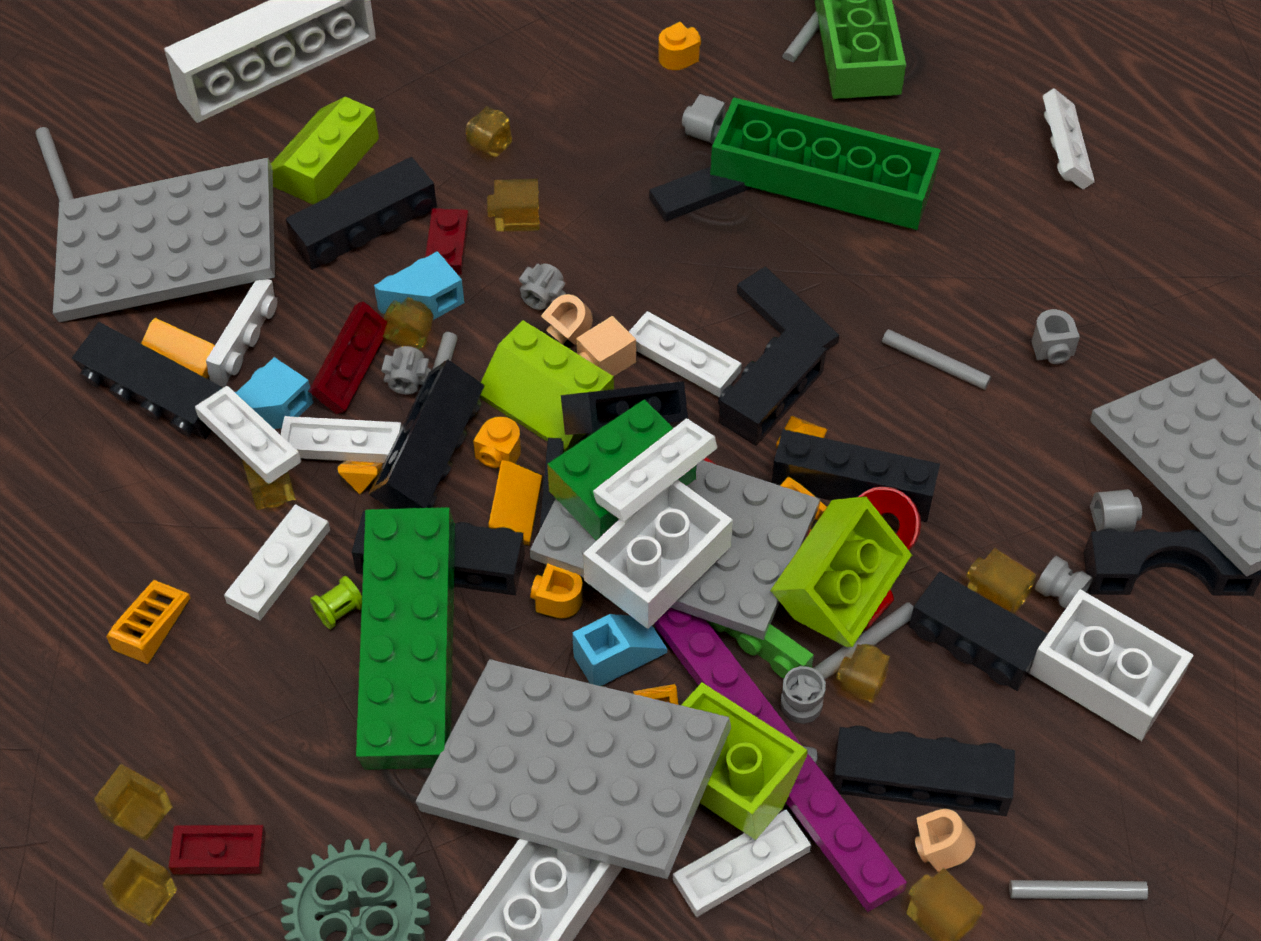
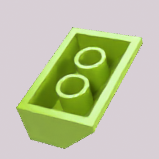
M343 97L321 108L271 163L273 168V187L312 205L328 198L378 141L379 135L375 109L348 97Z
M522 320L498 344L481 380V383L485 386L479 398L545 441H548V438H562V441H564V452L575 446L585 434L565 435L561 395L614 389V376Z
M867 497L832 500L770 591L796 621L845 647H853L912 554Z
M701 683L681 706L727 716L730 719L731 729L700 803L754 840H757L783 809L808 755V751L706 684Z

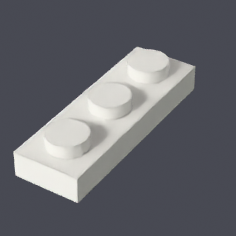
M1052 89L1043 95L1046 107L1044 116L1051 127L1053 135L1050 138L1051 144L1059 158L1057 168L1066 181L1071 180L1080 188L1085 189L1095 181L1075 105L1056 89Z
M265 279L254 282L206 359L210 381L224 387L230 376L236 375L239 372L243 362V355L249 346L253 347L256 344L262 324L266 318L270 319L276 310L277 298L274 296L272 280Z
M648 311L629 331L636 339V351L718 397L741 373V362Z
M225 386L195 406L198 417L268 484L301 463L299 452L228 386Z
M284 416L281 436L299 452L300 458L384 463L399 434L401 422Z
M686 418L593 490L596 503L621 521H626L716 450L715 436Z
M295 504L224 594L226 603L261 620L330 531L329 522Z
M786 809L773 819L757 840L744 833L673 873V882L695 916L698 917L809 853L811 844Z

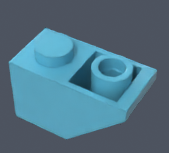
M438 251L426 258L417 260L413 265L394 275L385 277L381 282L374 285L377 306L382 314L434 320L465 303L462 279Z
M275 357L264 367L257 369L251 379L235 392L274 429L282 428L284 416L299 417L314 403L312 394L308 392L310 388L309 380Z
M609 614L572 632L574 658L589 683L602 686L667 653L666 646L653 626L647 629L629 615Z

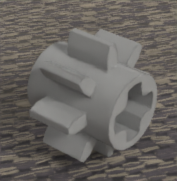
M536 264L533 269L527 267L519 278V281L523 284L519 289L521 297L527 305L534 309H547L556 298L566 294L562 290L565 285L563 275L556 267L550 264Z
M403 346L395 349L393 356L385 355L381 370L385 373L384 382H388L389 387L400 394H412L418 391L419 384L423 385L428 373L431 371L427 367L429 359L424 358L423 353L414 347Z

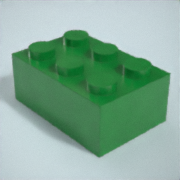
M645 399L549 462L547 464L549 492L597 541L619 519L596 503L593 490L666 435L673 427ZM697 465L678 480L686 486L696 480Z

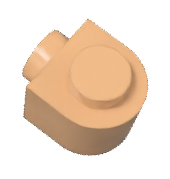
M569 294L556 298L541 315L551 324L546 329L548 333L561 344L569 340L575 346L576 338L587 332L591 328L593 321L590 309L578 297Z
M940 809L916 818L920 836L915 837L917 851L924 863L930 862L937 872L962 864L972 855L975 848V837L956 812L949 809Z

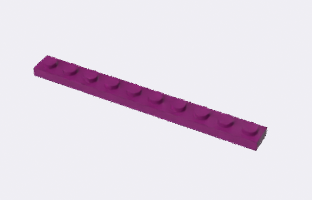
M669 608L653 624L698 686L701 683L706 684L801 745L705 619ZM808 754L786 800V804L865 910L869 912L904 892L907 882Z

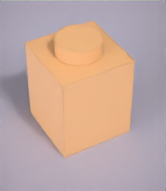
M613 316L576 338L577 354L612 376L619 374L636 363V339Z

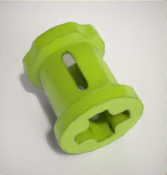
M347 576L340 578L339 585L322 596L314 595L310 598V603L315 613L328 629L334 628L336 621L353 609H362V595Z

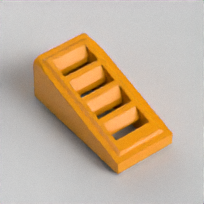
M153 580L107 634L106 637L112 650L149 664L190 600V594ZM160 594L173 601L168 605L155 599ZM153 607L163 612L159 616L149 612L148 609ZM142 619H145L153 624L149 627L140 622ZM134 631H137L142 633L143 635L141 638H139L132 634L134 633Z

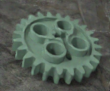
M350 839L346 840L344 852L338 853L330 844L328 845L329 858L323 860L316 854L311 855L314 864L312 870L299 866L297 871L302 883L288 882V890L294 898L284 899L281 903L284 911L289 913V915L281 918L284 930L290 931L284 936L286 941H325L327 936L335 931L347 933L342 941H425L426 939L424 930L419 927L430 924L431 921L429 912L423 910L431 906L429 894L421 893L426 889L424 877H415L418 872L414 862L403 866L405 859L401 850L389 858V850L385 842L378 847L376 852L371 850L369 839L363 841L360 850H354ZM383 881L387 883L386 887L380 892L370 893L366 891L367 887L373 882ZM337 888L342 890L336 899H321L323 893L329 889ZM392 903L397 904L395 908H389ZM361 907L360 915L351 917L353 916V909ZM317 916H324L321 920H316ZM388 923L393 926L386 935L374 936L370 934L372 929L378 924Z

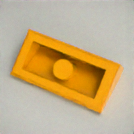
M154 318L149 324L141 344L207 379L209 373L206 359L215 345Z
M502 460L489 519V528L505 527L515 532H521L524 536V545H530L542 475L510 461Z

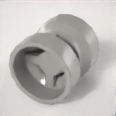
M1055 556L1041 574L1035 590L1046 597H1059V605L1066 609L1079 589L1087 592L1093 578L1083 571L1072 573L1073 570L1069 568L1068 562Z
M808 666L793 668L786 674L783 680L780 707L783 714L789 720L795 723L806 724L819 717L826 690V682L822 674Z

